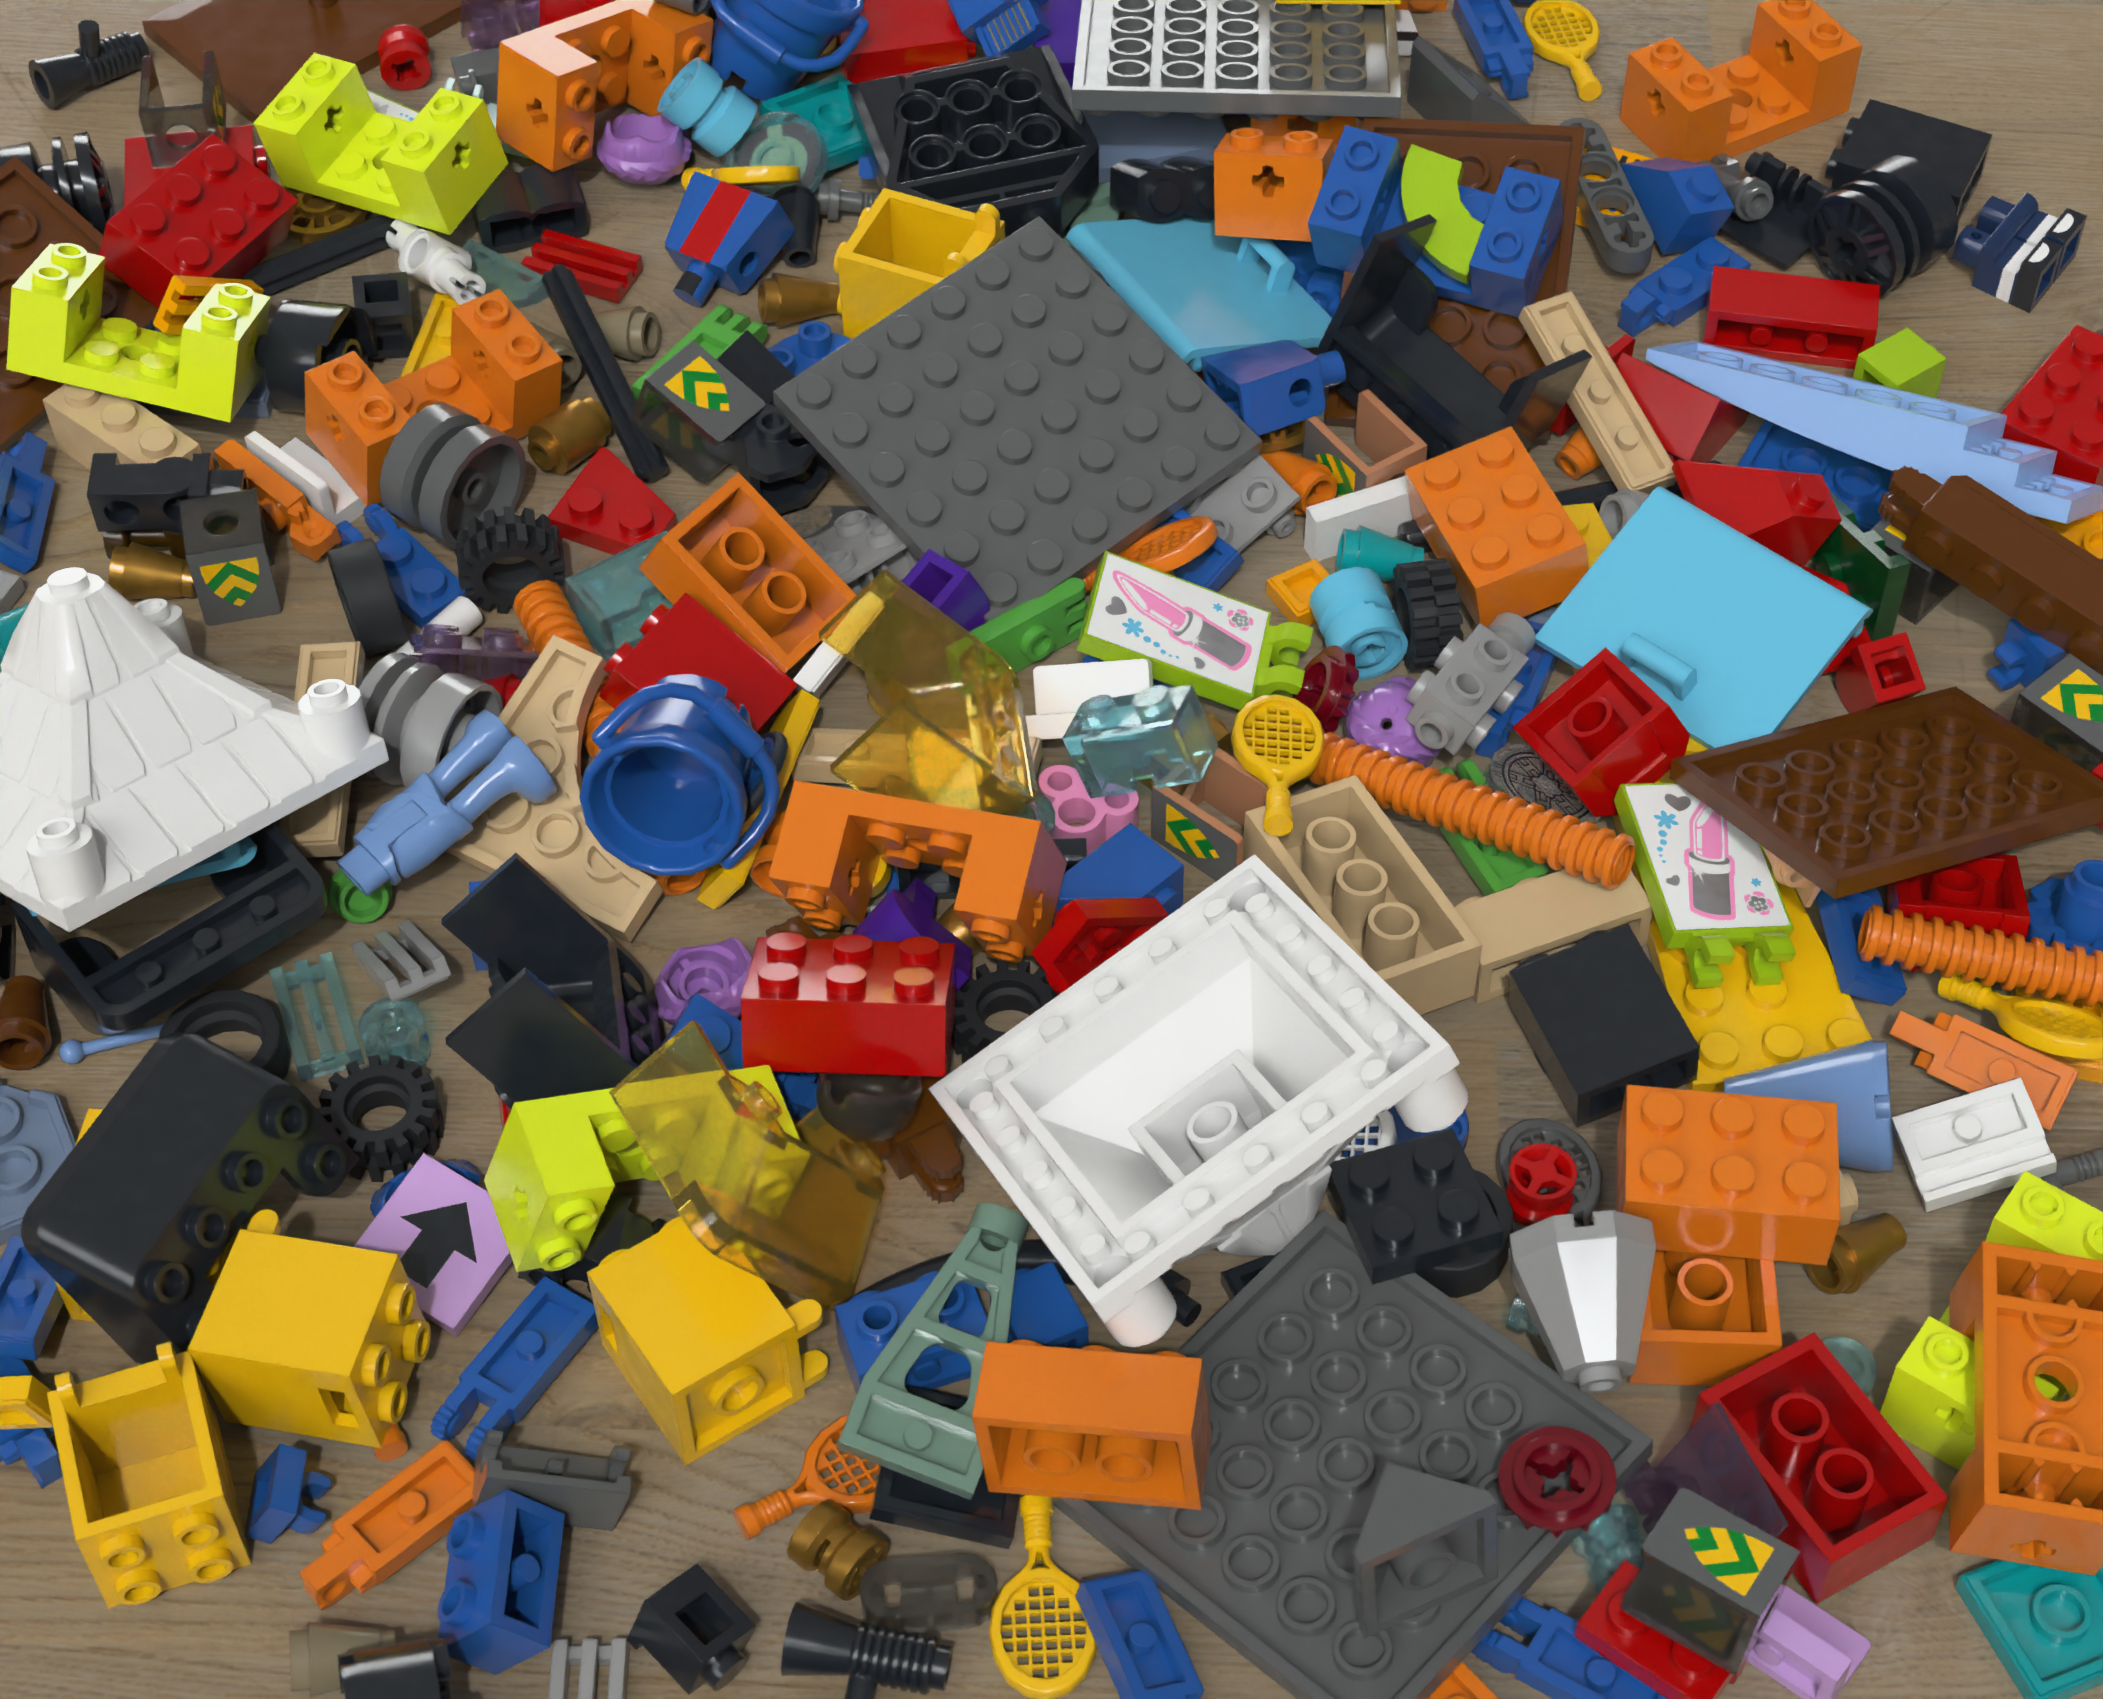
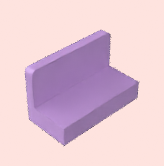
M1781 1583L1767 1607L1775 1612L1748 1654L1746 1661L1802 1699H1836L1868 1655L1871 1643L1868 1639Z

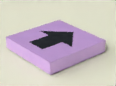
M424 1153L354 1245L356 1248L398 1254L408 1280L415 1288L416 1299L423 1316L458 1337L512 1262L488 1191Z

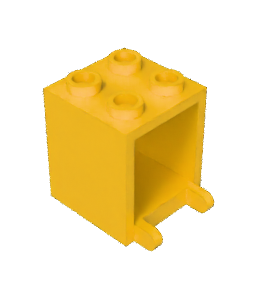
M883 188L871 208L866 207L862 211L856 230L848 242L843 241L839 245L835 254L834 271L839 274L840 284L837 312L842 315L843 335L850 339L855 338L1005 239V221L1000 220L997 208L991 204H982L978 211L973 213Z
M709 1205L689 1216L684 1215L672 1219L657 1234L629 1249H620L609 1254L597 1267L587 1272L603 1347L685 1466L805 1397L804 1389L820 1381L828 1374L827 1356L819 1350H810L800 1356L798 1343L799 1338L821 1325L823 1321L821 1305L813 1299H804L785 1310Z
M270 1209L258 1211L253 1215L247 1230H239L188 1347V1351L225 1422L382 1449L385 1435L389 1431L391 1424H397L404 1414L408 1396V1380L415 1363H421L426 1357L431 1339L430 1324L424 1319L416 1299L415 1288L408 1280L399 1255L281 1236L279 1234L282 1225L276 1212Z
M171 1341L156 1345L159 1360L75 1384L70 1371L54 1375L57 1390L47 1392L75 1540L108 1608L122 1604H143L156 1598L160 1592L193 1582H214L226 1577L232 1570L251 1565L219 1421L198 1368L189 1351L176 1354Z

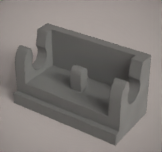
M487 1429L481 1444L478 1445L476 1450L472 1508L508 1489L564 1513V1525L614 1530L631 1495V1477L623 1476L625 1464L628 1462L631 1453L630 1447L615 1445L609 1458L605 1459L500 1446L503 1439V1431Z

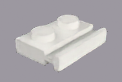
M2021 1077L1892 1117V1129L1914 1184L1917 1186L1922 1198L1925 1212L2014 1186L2024 1171L2038 1178L2056 1173L2057 1161L2048 1147L2045 1139L2046 1135Z

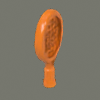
M1204 516L1184 518L1146 533L1117 555L1168 573L1203 554L1214 544L1219 532L1212 518ZM1097 569L1082 579L1085 582L1086 593L1092 590Z
M849 1414L838 1418L818 1433L806 1450L802 1470L793 1485L784 1491L778 1489L759 1501L749 1505L745 1503L733 1509L737 1525L747 1540L760 1535L761 1530L765 1529V1527H769L781 1519L792 1515L793 1510L803 1506H816L828 1499L835 1501L850 1514L870 1513L874 1492L865 1493L875 1489L876 1481L871 1476L878 1473L879 1465L873 1463L875 1467L867 1471L864 1465L870 1461L860 1459L849 1453L841 1455L838 1451L839 1449H837L838 1443L834 1444L840 1439ZM834 1452L837 1458L828 1461L826 1456ZM853 1457L856 1462L848 1466L845 1460ZM841 1463L844 1469L835 1472L833 1467ZM860 1468L863 1473L855 1477L852 1471ZM829 1470L831 1475L823 1479L820 1473ZM847 1474L850 1480L842 1483L840 1477ZM867 1479L870 1484L861 1487L859 1482ZM835 1480L838 1486L830 1490L827 1484ZM854 1485L857 1491L849 1494L846 1489Z

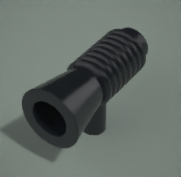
M87 19L79 22L80 48L75 49L74 53L29 61L30 78L39 98L49 109H54L88 86L94 88L141 70L142 56L144 62L150 60L148 46L141 34L138 32L129 34L122 31L119 34L117 33L100 40L99 24L96 21Z
M796 1602L793 1606L785 1634L781 1674L782 1676H849L844 1699H875L878 1684L885 1688L890 1686L891 1689L896 1690L899 1687L901 1691L909 1689L911 1693L919 1691L920 1694L927 1695L931 1689L945 1691L950 1674L953 1646L939 1644V1639L936 1635L928 1637L926 1633L918 1635L915 1631L909 1633L907 1630L902 1629L899 1631L894 1627L889 1630L887 1626L882 1625L879 1628L877 1624L869 1626L867 1622L855 1625Z

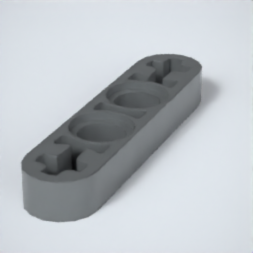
M1571 118L1565 120L1559 126L1585 127L1584 149H1587V152L1583 153L1577 206L1603 261L1609 268L1617 272L1636 273L1643 271L1649 266L1651 261L1654 235L1604 130L1598 123L1590 119ZM1599 174L1607 177V179L1593 181L1584 178L1583 175ZM1602 208H1614L1623 211L1624 214L1611 216L1603 214L1599 210ZM1625 235V242H1620V237Z

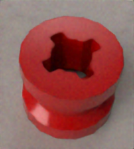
M397 25L385 30L378 42V52L381 59L379 63L381 78L388 86L400 91H412L424 86L429 81L432 73L429 42L426 35L418 28L409 25Z
M1540 1143L1521 1148L1512 1157L1508 1172L1509 1183L1506 1189V1197L1513 1209L1514 1220L1528 1227L1551 1216L1570 1214L1578 1174L1576 1163L1567 1152L1557 1146ZM1542 1188H1550L1549 1193L1540 1194L1539 1192Z

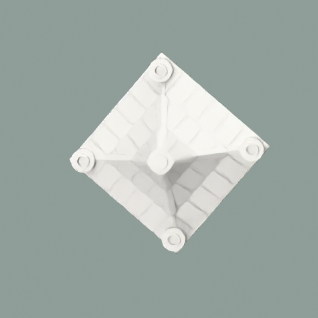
M76 567L59 570L51 574L47 579V583L36 590L13 632L0 665L2 670L0 673V892L64 930L71 932L389 761L384 738L370 732L361 693L355 686L345 684L344 681L339 679L322 680L310 686L307 691L308 693L302 696L297 703L195 655L182 609L178 605L167 603L166 600L161 598L143 600L133 606L96 574L86 573L84 569Z
M1255 854L929 1088L975 1155L984 1162L1085 1296L1114 1340L1122 1346L1138 1347L1153 1343L1160 1339L1170 1328L1176 1317L1177 1305L1160 1276L1175 1264L1216 1247L1220 1252L1240 1256L1276 1255L1282 1251L1314 1219L1332 1171L1329 1165L1358 1133L1377 1117L1376 1115L1379 1112H1384L1394 1106L1406 1127L1415 1132L1428 1133L1443 1130L1452 1125L1463 1113L1468 1103V1091L1455 1070V1067L1460 1062L1450 1044Z

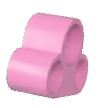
M1066 765L1050 766L1040 774L1038 780L1039 812L1042 818L1050 823V836L1052 839L1086 838L1088 856L1129 823L1138 828L1139 798L1133 787ZM1082 823L1086 825L1076 827L1069 826L1068 824Z

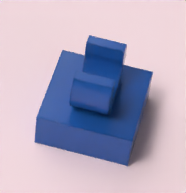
M2011 618L2002 644L1993 653L2001 664L1989 669L1987 675L2001 690L2011 689L2019 683L2026 688L2065 657L2066 650L2028 630L2021 623Z
M280 1443L255 1472L244 1537L271 1544L286 1526L295 1532L310 1534L314 1533L325 1521L326 1513L307 1508L301 1500V1495L320 1499L328 1491L331 1480L321 1473H304L306 1450Z

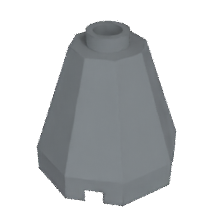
M1615 1210L1592 1212L1593 1226L1575 1227L1573 1214L1551 1216L1510 1234L1508 1257L1512 1282L1562 1380L1579 1384L1580 1390L1586 1393H1603L1616 1390L1623 1385L1622 1378L1635 1373L1656 1251L1652 1220Z

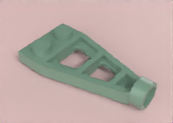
M979 1203L976 1206L967 1229V1234L864 1375L838 1441L837 1449L968 1500L972 1499L983 1470L972 1413L986 1342L1008 1343L1017 1253L1020 1250L1029 1226L1028 1221L1023 1216L1006 1207L992 1203ZM958 1283L970 1284L988 1291L990 1294L991 1304L985 1329L979 1337L939 1322V1314L953 1288ZM938 1345L962 1354L968 1359L971 1367L968 1400L962 1408L954 1411L907 1392L905 1377L922 1352L929 1347Z

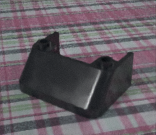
M1428 214L1374 235L1317 349V355L1337 350L1343 359L1346 380L1344 383L1332 387L1356 409L1358 407L1359 393L1369 389L1428 445L1426 460L1512 426L1526 449L1529 448L1554 424L1590 362L1592 355L1583 349L1515 380L1509 386L1506 393H1502L1429 328L1438 308V294L1432 280L1415 264L1437 220Z
M517 853L512 855L442 918V925L488 964V974L492 983L488 989L491 998L446 1036V1045L494 1084L497 1095L507 1107L512 1109L515 1102L667 1080L664 1057L658 1053L662 1044L654 989L648 974L627 950Z

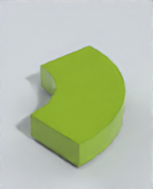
M1411 144L1405 159L1401 179V197L1406 220L1410 222L1428 214L1437 220L1422 253L1441 271L1468 285L1471 280L1469 264L1484 224L1474 219L1461 202L1459 187L1464 172L1463 163Z

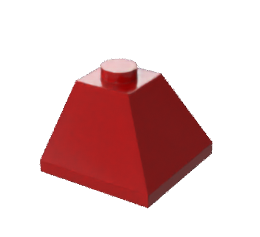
M1623 352L1617 361L1620 374L1673 464L1677 460L1711 461L1745 423L1750 413Z
M1677 460L1671 467L1685 501L1785 559L1800 565L1807 564L1842 521L1822 475Z

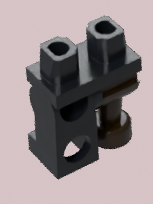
M93 453L87 498L98 532H103L104 547L109 559L112 557L115 546L129 547L130 543L134 542L146 547L168 548L172 556L186 560L185 556L195 555L179 501L247 490L249 485L245 469L216 470L211 453L193 454L192 461L184 457L175 456L164 458L156 463L120 464L117 453Z

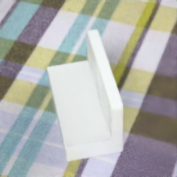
M256 431L244 437L249 452L303 492L308 505L334 525L344 520L351 523L364 514L363 510L366 506L330 462L296 437L281 448H278Z
M1149 659L1049 665L1034 668L1036 715L1020 716L1021 736L1056 739L1156 731L1152 663Z

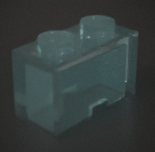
M667 530L643 542L636 543L632 547L593 566L586 567L565 579L571 609L575 612L578 622L582 625L584 634L588 636L590 643L606 662L624 642L627 641L631 646L635 647L645 635L639 631L641 626L661 603L669 609L673 606L638 569L660 539L668 533Z
M1192 684L1172 688L1157 685L1144 689L1140 693L1113 698L1110 695L1092 697L1081 703L1062 737L1090 798L1134 792L1138 785L1136 781L1152 778L1156 788L1201 782L1219 746Z

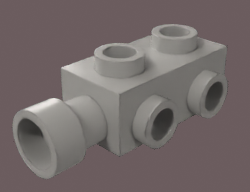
M1505 612L1497 615L1487 628L1479 623L1464 642L1456 636L1451 639L1434 663V666L1440 670L1437 675L1428 669L1421 675L1405 698L1414 705L1405 720L1415 726V733L1424 745L1433 749L1444 747L1453 755H1456L1465 743L1474 750L1480 745L1497 721V719L1489 714L1490 711L1494 709L1501 715H1504L1524 688V685L1518 682L1516 677L1529 660L1526 655L1534 647L1536 641L1535 632L1527 620L1515 613Z

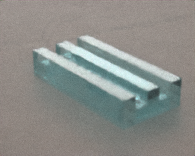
M331 952L319 955L321 963L308 967L307 960L305 959L294 962L296 970L283 974L281 966L269 970L301 1083L346 1070V1065L355 1060L358 1065L365 1064ZM325 980L347 1049L336 1054L333 1052L314 987V983ZM297 988L302 989L321 1058L312 1061L308 1060L289 994L290 990Z

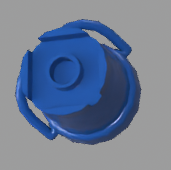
M710 0L717 14L713 24L710 66L725 81H727L732 71L747 80L741 92L756 99L766 101L791 92L797 88L808 72H822L839 66L853 53L870 25L869 21L861 16L865 0ZM847 30L851 31L844 43L833 54L819 58L835 36Z
M695 674L666 676L658 680L656 685L643 687L623 701L592 734V740L599 747V750L585 769L579 795L585 824L604 850L629 867L659 876L693 875L717 864H720L725 869H731L762 838L775 818L780 795L776 766L763 747L764 739L752 728L750 714L747 709L741 704L738 711L735 705L725 698L728 689L715 680ZM752 757L761 771L765 791L761 811L750 828L740 837L747 809V796L743 778L747 758Z

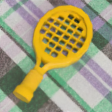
M1539 0L1534 2L1526 9L1522 21V26L1533 45V52L1546 60L1570 68L1571 76L1576 84V91L1581 100L1590 102L1597 99L1602 93V85L1599 79L1594 76L1586 60L1598 48L1601 34L1598 21L1587 8L1572 0Z
M746 166L716 169L691 167L683 172L681 178L682 186L685 190L695 171L735 186L799 183L801 180L800 168L798 166Z
M1282 695L1260 696L1246 703L1237 713L1231 742L1234 755L1242 767L1268 787L1266 792V811L1263 815L1264 830L1272 836H1285L1293 829L1291 793L1288 788L1294 783L1310 776L1320 764L1325 737L1322 724L1310 708L1298 700Z
M1956 973L1951 979L1941 977L1939 981L1938 995L1950 1001L1963 1002L1978 1010L1986 1009L1994 1014L2000 1028L2004 1032L2029 1047L2071 1059L2093 1061L2103 1059V1018L2085 1009L2045 998L2004 995L1992 991L1991 987L1983 986L1975 980L1971 983L1963 982L1960 979V974Z
M1024 1495L1019 1500L1020 1516L1023 1518L1024 1547L1028 1551L1027 1562L1019 1573L1002 1586L992 1606L989 1642L994 1664L1009 1686L1027 1698L1056 1699L1069 1695L1086 1679L1096 1658L1097 1644L1075 1597L1081 1584L1058 1568L1051 1559L1050 1549L1053 1546L1051 1516L1054 1513L1052 1499L1044 1496ZM1042 1562L1043 1566L1036 1567V1563ZM1039 1589V1596H1029L1028 1591ZM1043 1589H1053L1054 1595L1043 1596ZM1069 1601V1608H1059L1058 1602ZM1044 1602H1054L1055 1609H1044ZM1025 1603L1026 1610L1015 1611V1604ZM1029 1603H1040V1609L1029 1610ZM1070 1614V1621L1059 1622V1615ZM1074 1614H1081L1083 1621H1074ZM1055 1615L1056 1622L1045 1623L1044 1616ZM1030 1616H1041V1623H1030ZM1012 1617V1624L1002 1625L1004 1618ZM1015 1617H1026V1624H1016ZM1085 1627L1086 1634L1075 1635L1074 1628ZM1060 1628H1071V1635H1060ZM1041 1629V1637H1031V1630ZM1045 1629H1056V1636H1046ZM1027 1630V1637L1016 1638V1631ZM1001 1631H1012L1013 1638H1002ZM1075 1641H1085L1084 1648H1076ZM1057 1642V1649L1046 1650V1643ZM1061 1642H1071L1072 1649H1061ZM1042 1643L1043 1650L1032 1651L1031 1644ZM1017 1644H1028V1651H1017ZM1003 1645H1013V1652H1005ZM1072 1655L1073 1662L1062 1663L1061 1656ZM1047 1656H1058V1663L1047 1664ZM1028 1657L1029 1665H1018L1017 1658ZM1032 1657H1043V1664H1032ZM1044 1670V1678L1033 1677V1671ZM1048 1670H1058L1059 1676L1048 1677Z

